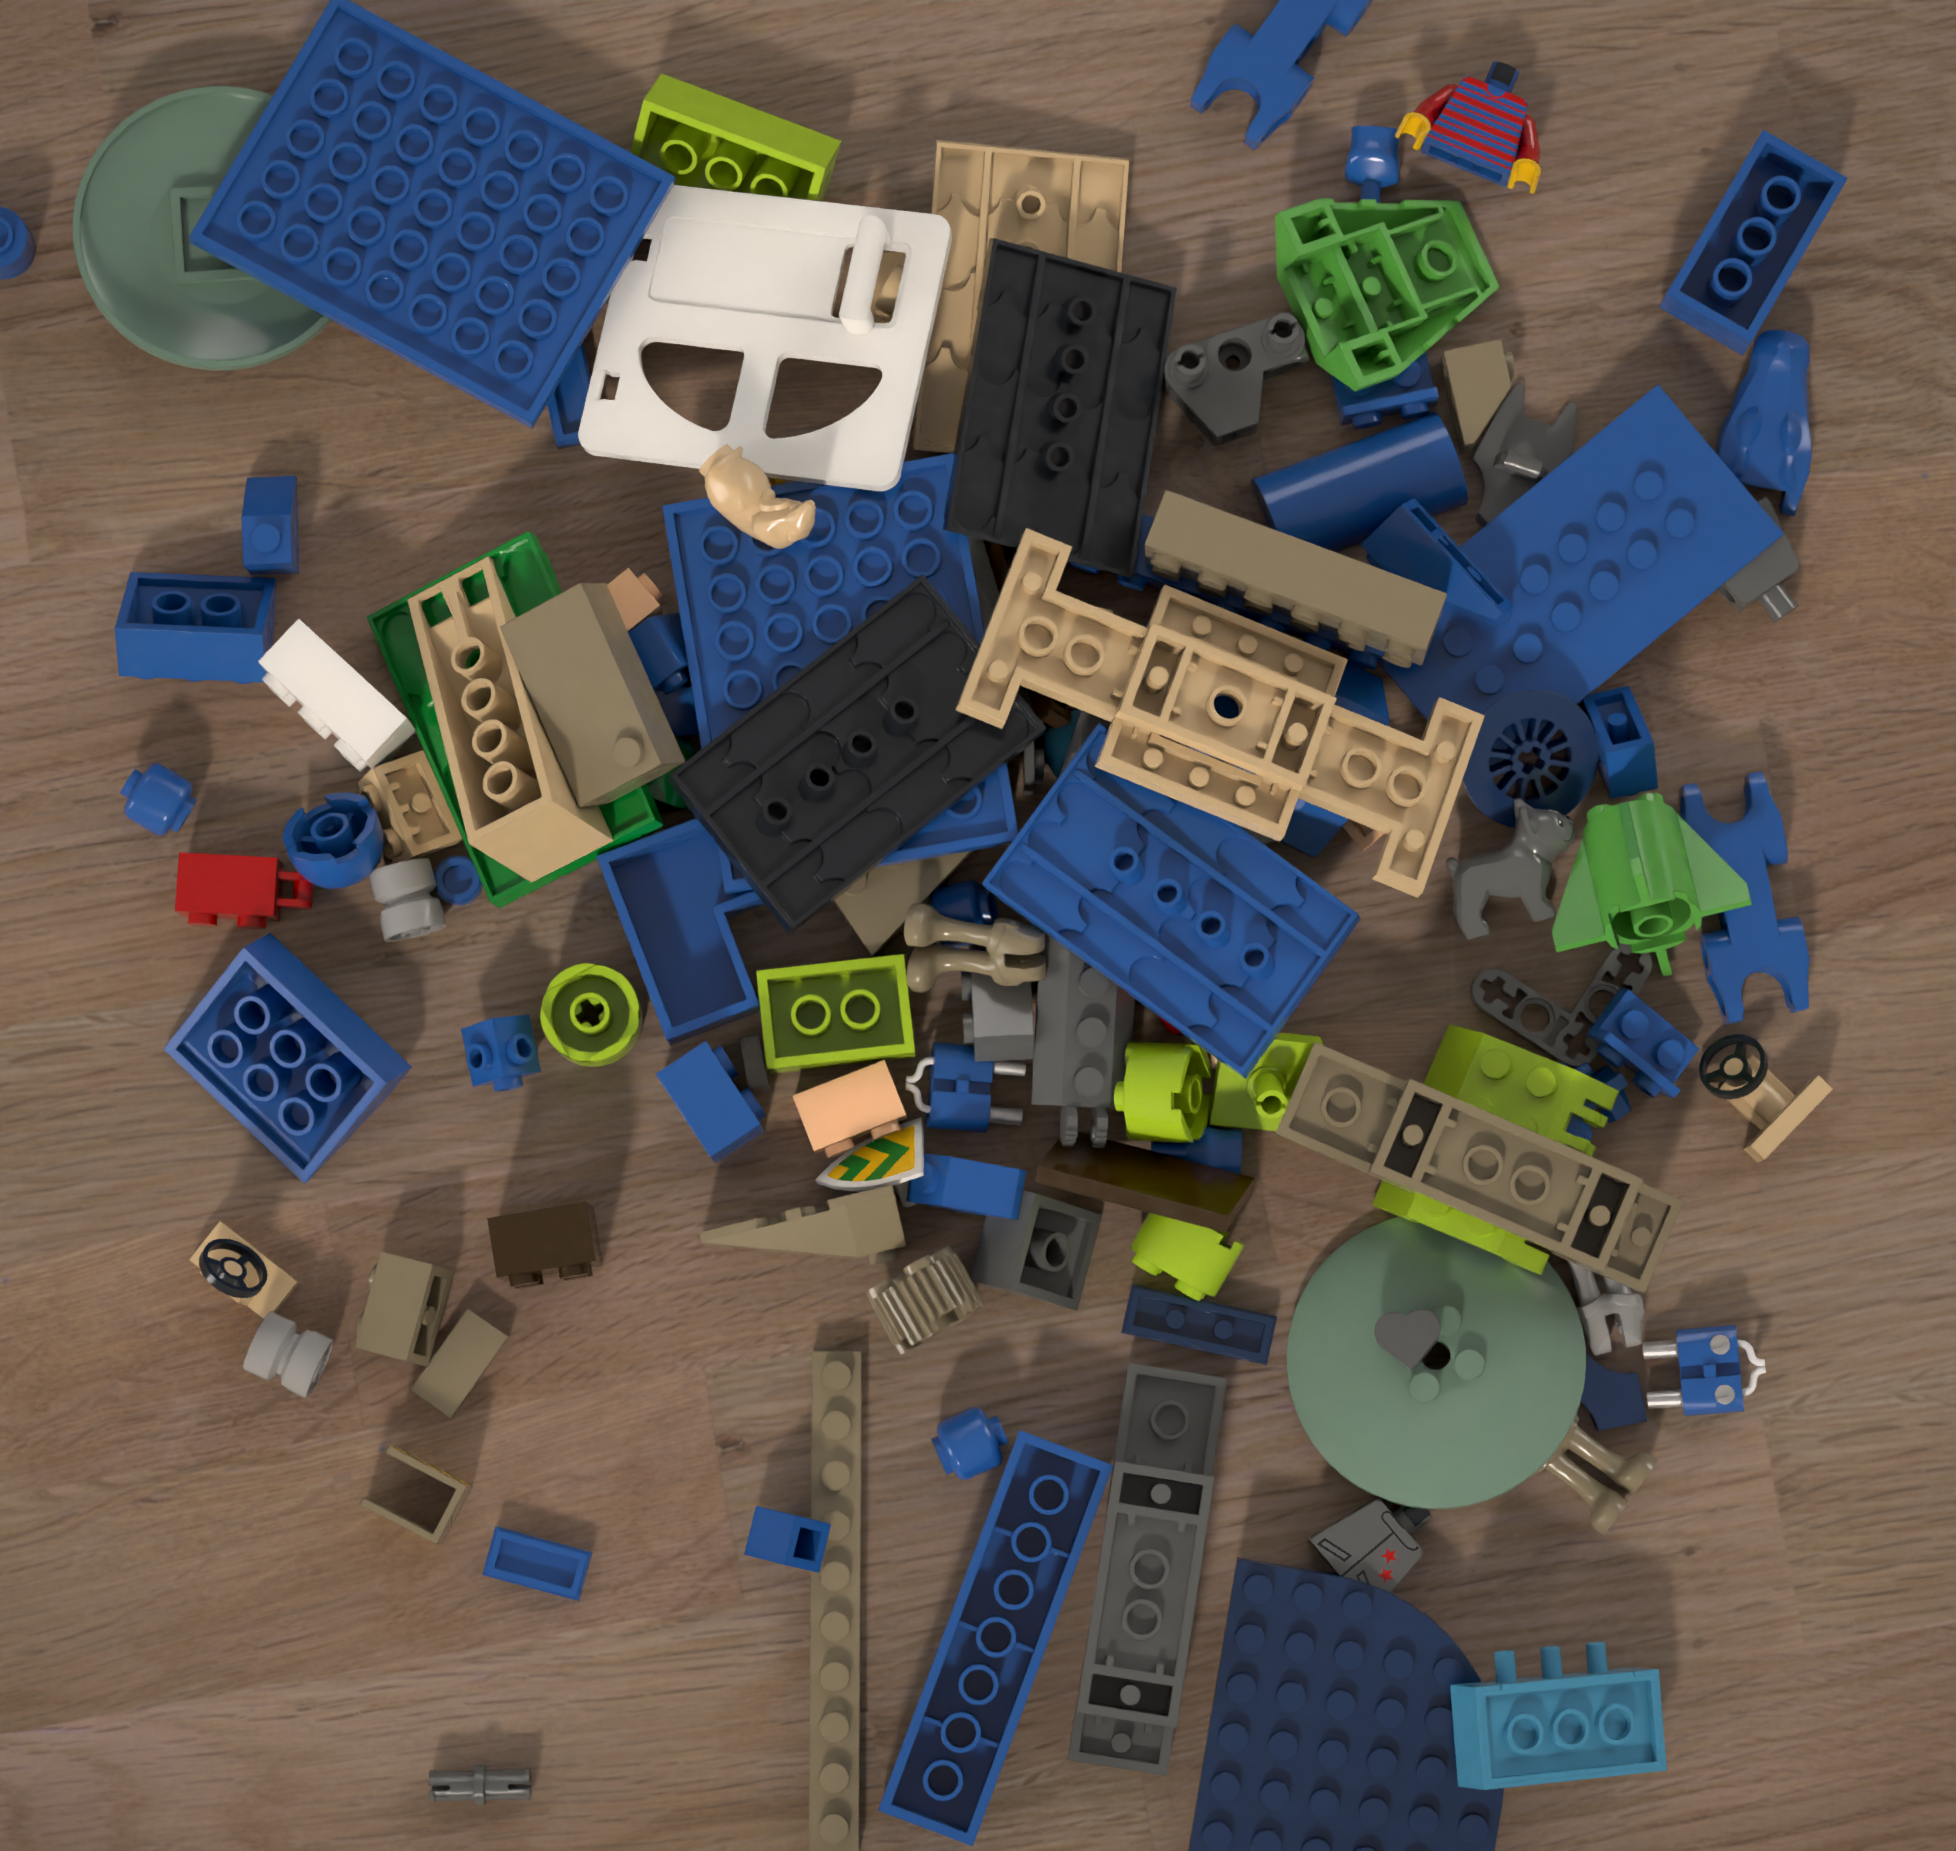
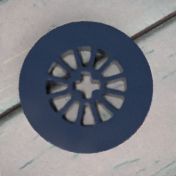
M1545 690L1516 692L1488 707L1482 713L1485 716L1463 776L1464 786L1475 806L1491 820L1515 828L1516 824L1514 799L1521 798L1533 809L1556 810L1564 816L1569 814L1588 793L1598 768L1599 750L1596 734L1592 723L1584 711L1570 699ZM1530 718L1527 732L1525 735L1521 725V720ZM1541 720H1548L1549 722L1539 733ZM1511 724L1516 736L1514 741L1502 733ZM1559 729L1562 736L1549 742V740ZM1496 738H1501L1508 744L1507 749L1492 748ZM1564 748L1566 749L1565 757L1563 758L1551 756L1552 753ZM1532 750L1538 756L1535 764L1527 762L1524 765L1518 759L1519 754L1522 751L1529 753ZM1490 757L1505 759L1504 761L1489 766ZM1551 765L1563 766L1558 776L1551 774L1548 771V767ZM1506 773L1499 783L1495 785L1493 778ZM1541 775H1546L1552 780V784L1544 790L1540 782ZM1516 781L1514 794H1507L1506 792ZM1528 781H1531L1534 793L1525 796Z

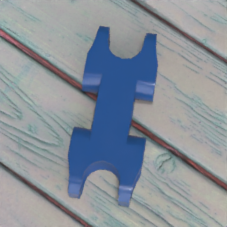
M1279 0L1255 35H1252L1235 23L1212 52L1203 78L1191 98L1190 107L1202 114L1223 92L1241 90L1248 93L1255 100L1258 113L1249 125L1243 143L1255 151L1277 128L1290 119L1313 85L1315 77L1298 65L1327 24L1347 37L1368 10L1372 0Z
M1762 771L1749 773L1748 776L1744 777L1745 784L1743 787L1746 811L1743 818L1735 823L1719 822L1707 813L1702 793L1697 783L1683 785L1679 789L1680 817L1747 883L1752 903L1749 906L1718 913L1721 930L1700 934V949L1706 981L1715 996L1725 1025L1740 1023L1743 1020L1742 985L1745 978L1752 973H1766L1773 976L1780 983L1790 1013L1809 1009L1808 969L1810 958L1803 925L1798 916L1783 919L1776 918L1766 868L1787 863L1788 851L1782 817L1773 801Z

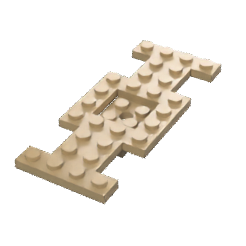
M1028 528L1025 529L955 709L956 711L1002 729L1021 685L1111 722L1095 767L1279 842L1285 836L1299 798L1387 834L1372 879L1417 898L1423 893L1485 715L1439 697L1433 704L1421 740L1335 705L1337 699L1335 694L1348 659L1167 585H1164L1160 590L1147 628L1056 591L1072 546ZM1218 696L1232 698L1238 705V716L1232 719L1221 717L1214 708V699ZM1208 755H1211V756H1213V757H1216V758H1218V759H1221V760H1223V761H1225V762H1222V761H1220V760H1217V759H1215V758H1212V757H1210V756H1208Z

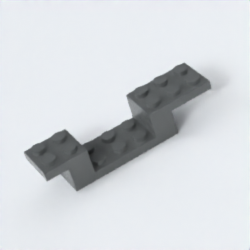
M1128 1363L1085 1658L1082 1662L1068 1760L1167 1776L1174 1728H1177L1208 1525L1215 1478L1212 1475L1227 1378Z

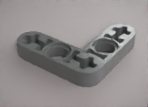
M1618 944V949L1614 948L1608 954L1570 1013L1500 969H1488L1481 972L1473 980L1470 988V998L1473 1005L1479 1011L1558 1063L1564 1062L1570 1068H1577L1585 1062L1589 1064L1597 1056L1595 1050L1599 1045L1587 1036L1583 1042V1046L1588 1050L1587 1055L1578 1053L1575 1057L1570 1058L1565 1054L1568 1050V1045L1563 1042L1565 1036L1569 1038L1575 1037L1584 1026L1582 1023L1575 1022L1578 1014L1592 1026L1598 1019L1589 1009V999L1593 993L1605 991L1613 997L1617 994L1619 988L1614 984L1602 981V977L1606 973L1613 980L1622 966L1616 960L1618 954L1626 957L1631 953V948L1629 944ZM1636 953L1639 956L1636 964L1641 968V972L1638 974L1632 971L1625 977L1620 986L1629 988L1635 995L1638 993L1652 969L1650 953ZM1495 979L1500 980L1503 983L1500 991L1511 1000L1515 998L1517 991L1525 996L1514 1008L1511 1019L1502 1014L1509 1007L1507 1004L1499 999H1495L1491 1004L1483 1000L1486 993L1480 987L1483 981L1491 984ZM1538 1005L1546 1011L1548 1023L1543 1031L1530 1032L1523 1027L1521 1013L1525 1007Z

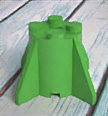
M1646 793L1639 796L1635 801H1628L1614 806L1598 805L1587 812L1588 823L1583 829V837L1552 928V935L1557 952L1606 940L1611 947L1618 949L1617 942L1629 944L1632 953L1656 952L1664 977L1672 975L1667 949L1687 940L1685 934L1687 929L1695 924L1697 931L1701 926L1702 917L1749 906L1752 903L1747 883L1676 813L1673 807L1665 804L1664 797L1661 794Z

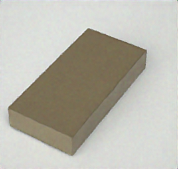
M467 1308L429 1362L428 1367L424 1369L410 1390L449 1418H453L509 1339V1336Z

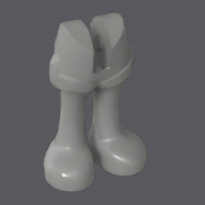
M1567 1261L1578 1298L1579 1306L1576 1308L1582 1324L1583 1334L1593 1354L1596 1356L1612 1351L1609 1327L1605 1320V1317L1610 1314L1615 1315V1324L1625 1348L1642 1344V1319L1645 1315V1309L1641 1295L1639 1293H1631L1630 1287L1604 1276L1606 1292L1600 1294L1593 1271Z

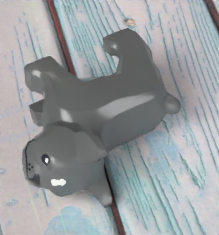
M1521 798L1514 799L1516 824L1509 842L1496 849L1466 857L1461 861L1456 860L1454 857H1449L1446 860V867L1452 877L1454 892L1452 910L1464 938L1472 939L1490 934L1487 920L1482 915V910L1490 895L1509 898L1521 897L1526 911L1533 922L1556 916L1553 903L1546 897V887L1550 879L1552 863L1560 853L1567 850L1575 837L1574 822L1569 816H1564L1556 810L1533 809Z

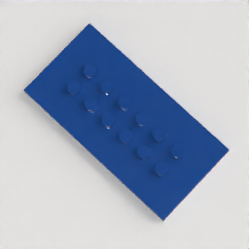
M1656 385L1460 546L1466 555L1514 606L1507 613L1493 620L1445 601L1442 615L1423 665L1412 662L1410 668H1404L1388 662L1387 666L1382 664L1380 666L1426 721H1428L1434 702L1439 697L1480 714L1498 700L1510 694L1526 690L1554 692L1578 704L1712 595L1727 580L1782 537L1784 533L1663 389ZM1530 718L1521 720V725L1525 735L1527 732ZM1541 720L1539 733L1549 722L1548 720ZM1511 724L1502 733L1514 741L1516 736ZM1496 738L1492 748L1507 749L1508 744L1501 738ZM1490 757L1489 766L1504 761L1505 759Z

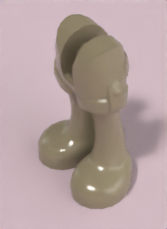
M913 903L909 906L905 918L904 938L908 946H915L907 967V985L910 991L926 992L935 985L941 973L951 971H966L992 976L994 982L1002 986H1018L1023 982L1038 981L1046 978V958L1038 953L1045 949V932L1028 924H1021L1009 918H997L993 925L970 923L946 917L940 914L937 909L925 903ZM936 941H957L987 947V951L945 946Z
M1576 1414L1574 1422L1562 1444L1536 1473H1541L1546 1469L1573 1488L1586 1501L1591 1510L1590 1522L1592 1527L1604 1535L1628 1503V1499L1595 1480L1568 1458L1565 1452L1569 1449L1605 1473L1618 1487L1630 1496L1641 1486L1658 1460L1648 1452H1639L1632 1457H1626L1610 1451L1577 1426L1580 1418Z

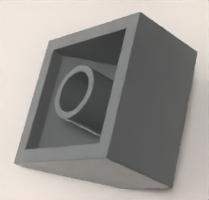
M1023 1191L1018 1220L986 1216L970 1278L972 1282L1004 1292L1078 1310L1102 1215L1037 1193Z

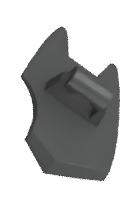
M1518 383L1499 408L1472 459L1479 467L1484 482L1483 499L1476 516L1477 522L1482 527H1485L1572 455L1577 420L1576 402H1570L1554 425L1550 426L1523 416L1524 385L1523 383Z

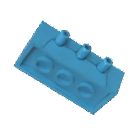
M1603 1641L1586 1643L1588 1670L1586 1672L1562 1674L1560 1647L1544 1646L1540 1648L1542 1676L1516 1678L1515 1653L1513 1650H1502L1494 1653L1495 1681L1450 1685L1458 1787L1489 1790L1667 1771L1659 1669L1639 1667L1608 1669L1606 1643Z

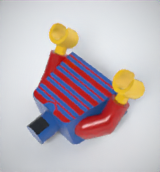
M1494 61L1484 82L1470 76H1465L1459 85L1447 84L1422 101L1414 112L1407 113L1395 133L1397 139L1404 133L1415 137L1416 142L1413 149L1419 150L1423 144L1421 153L1503 187L1507 185L1509 189H1513L1516 181H1524L1531 187L1529 193L1534 194L1541 174L1539 166L1541 151L1536 123L1530 115L1526 114L1528 101L1511 94L1519 71L1508 64Z

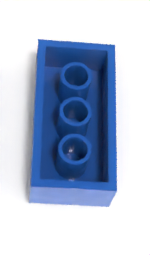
M1762 130L1659 308L1743 356L1848 178L1769 132Z

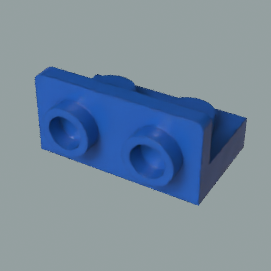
M1426 352L1397 377L1356 392L1329 373L1341 426L1353 423L1354 429L1371 428L1383 422L1382 417L1401 414V418L1404 420L1422 417L1430 413L1429 407L1436 406L1439 399L1438 389L1433 386Z
M1622 987L1586 1034L1599 1045L1595 1052L1603 1060L1618 1069L1623 1064L1635 1074L1631 1082L1652 1098L1661 1094L1675 1099L1681 1090L1674 1085V1082L1700 1049L1629 989Z

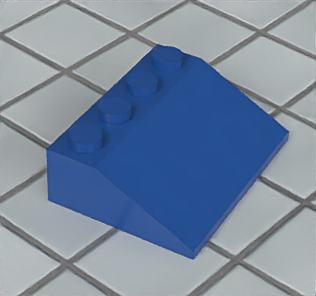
M271 933L243 947L164 1047V1050L304 1184L319 1171L386 1100L412 1068L408 1062Z

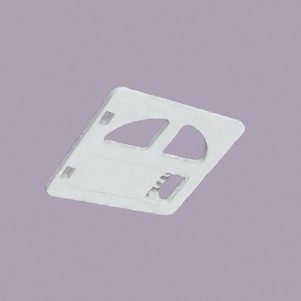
M674 185L644 236L645 239H652L647 261H633V255L610 295L578 431L579 441L585 451L594 456L700 469L712 454L723 445L728 444L733 450L741 446L743 448L741 456L758 465L769 478L872 491H886L894 487L901 477L952 242V230L947 220L936 214ZM850 247H854L839 312L840 318H835L832 314L846 252ZM883 250L903 252L906 254L892 320L885 324L876 323L870 309ZM652 342H663L744 353L730 421L725 428L719 431L702 428L674 412L656 395L643 371L641 353L646 345ZM797 358L872 367L882 372V379L873 394L859 408L841 420L822 429L793 437L773 439L765 433L779 366L784 359ZM606 375L619 377L615 400L601 399Z

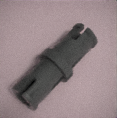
M475 1765L474 1771L430 1770L429 1786H448L431 1787V1790H429L430 1803L436 1801L474 1800L475 1805H485L487 1800L531 1801L532 1785H511L529 1784V1781L532 1780L531 1768L486 1770V1765Z

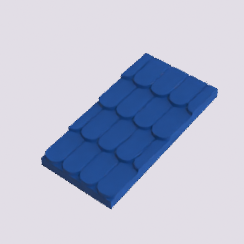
M1098 723L982 884L1001 901L1046 932L1055 941L1246 1079L1361 918L1357 912L1237 824L1095 767L1108 732L1107 728Z

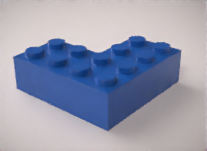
M697 818L596 856L666 1041L670 1046L760 1011L759 1001L727 919L765 904L753 889L729 894L725 892L717 843Z

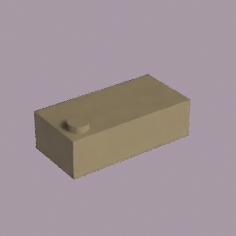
M579 583L500 626L579 807L606 805L686 762L606 583Z

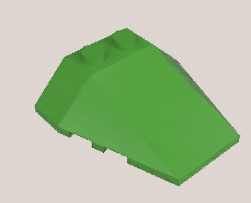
M1319 198L1278 212L1275 215L1277 279L1295 314L1297 322L1304 331L1305 340L1316 364L1355 392L1397 377L1500 288L1460 201L1403 200L1401 203H1376V199H1361L1358 203L1334 202V199Z

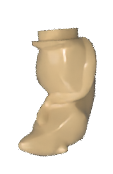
M725 444L701 466L699 472L705 477V489L710 503L742 532L777 549L786 548L809 535L815 523L816 506L813 500L800 502L788 498H776L775 491L771 489L770 482L762 469L741 456L743 451L741 446L733 450L728 444Z

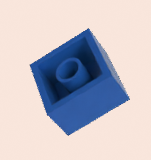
M705 1041L656 1073V1076L710 1158L716 1164L763 1133L764 1129L759 1121L766 1117V1114L749 1088L739 1092L732 1082V1079L737 1077L739 1073L723 1048L720 1046L712 1051Z

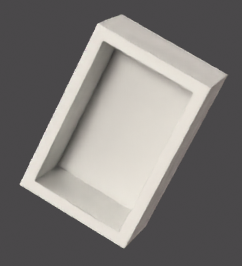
M300 619L258 661L267 672L262 680L289 707L295 701L299 702L303 707L297 713L325 740L331 733L339 740L333 746L360 772L367 766L372 769L390 762L417 734L407 717Z

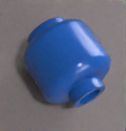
M159 763L150 765L144 773L134 769L120 792L121 795L128 798L124 806L126 817L158 836H164L170 830L178 833L197 802L196 799L191 797L193 793L192 784Z
M975 880L943 885L930 897V906L937 909L940 914L952 919L993 925L995 920L999 918L994 894L984 889ZM939 941L945 946L955 948L971 945V943Z
M971 1407L940 1421L937 1425L938 1436L931 1438L946 1475L954 1472L956 1477L961 1480H969L1001 1465L1003 1455L1000 1446L1009 1443L998 1417L994 1416L988 1419L984 1411L979 1407Z

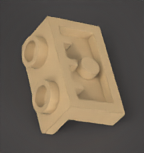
M423 750L376 766L358 782L359 795L366 797L370 806L378 813L385 838L383 853L387 858L392 859L393 864L426 856L456 845L462 840V836Z

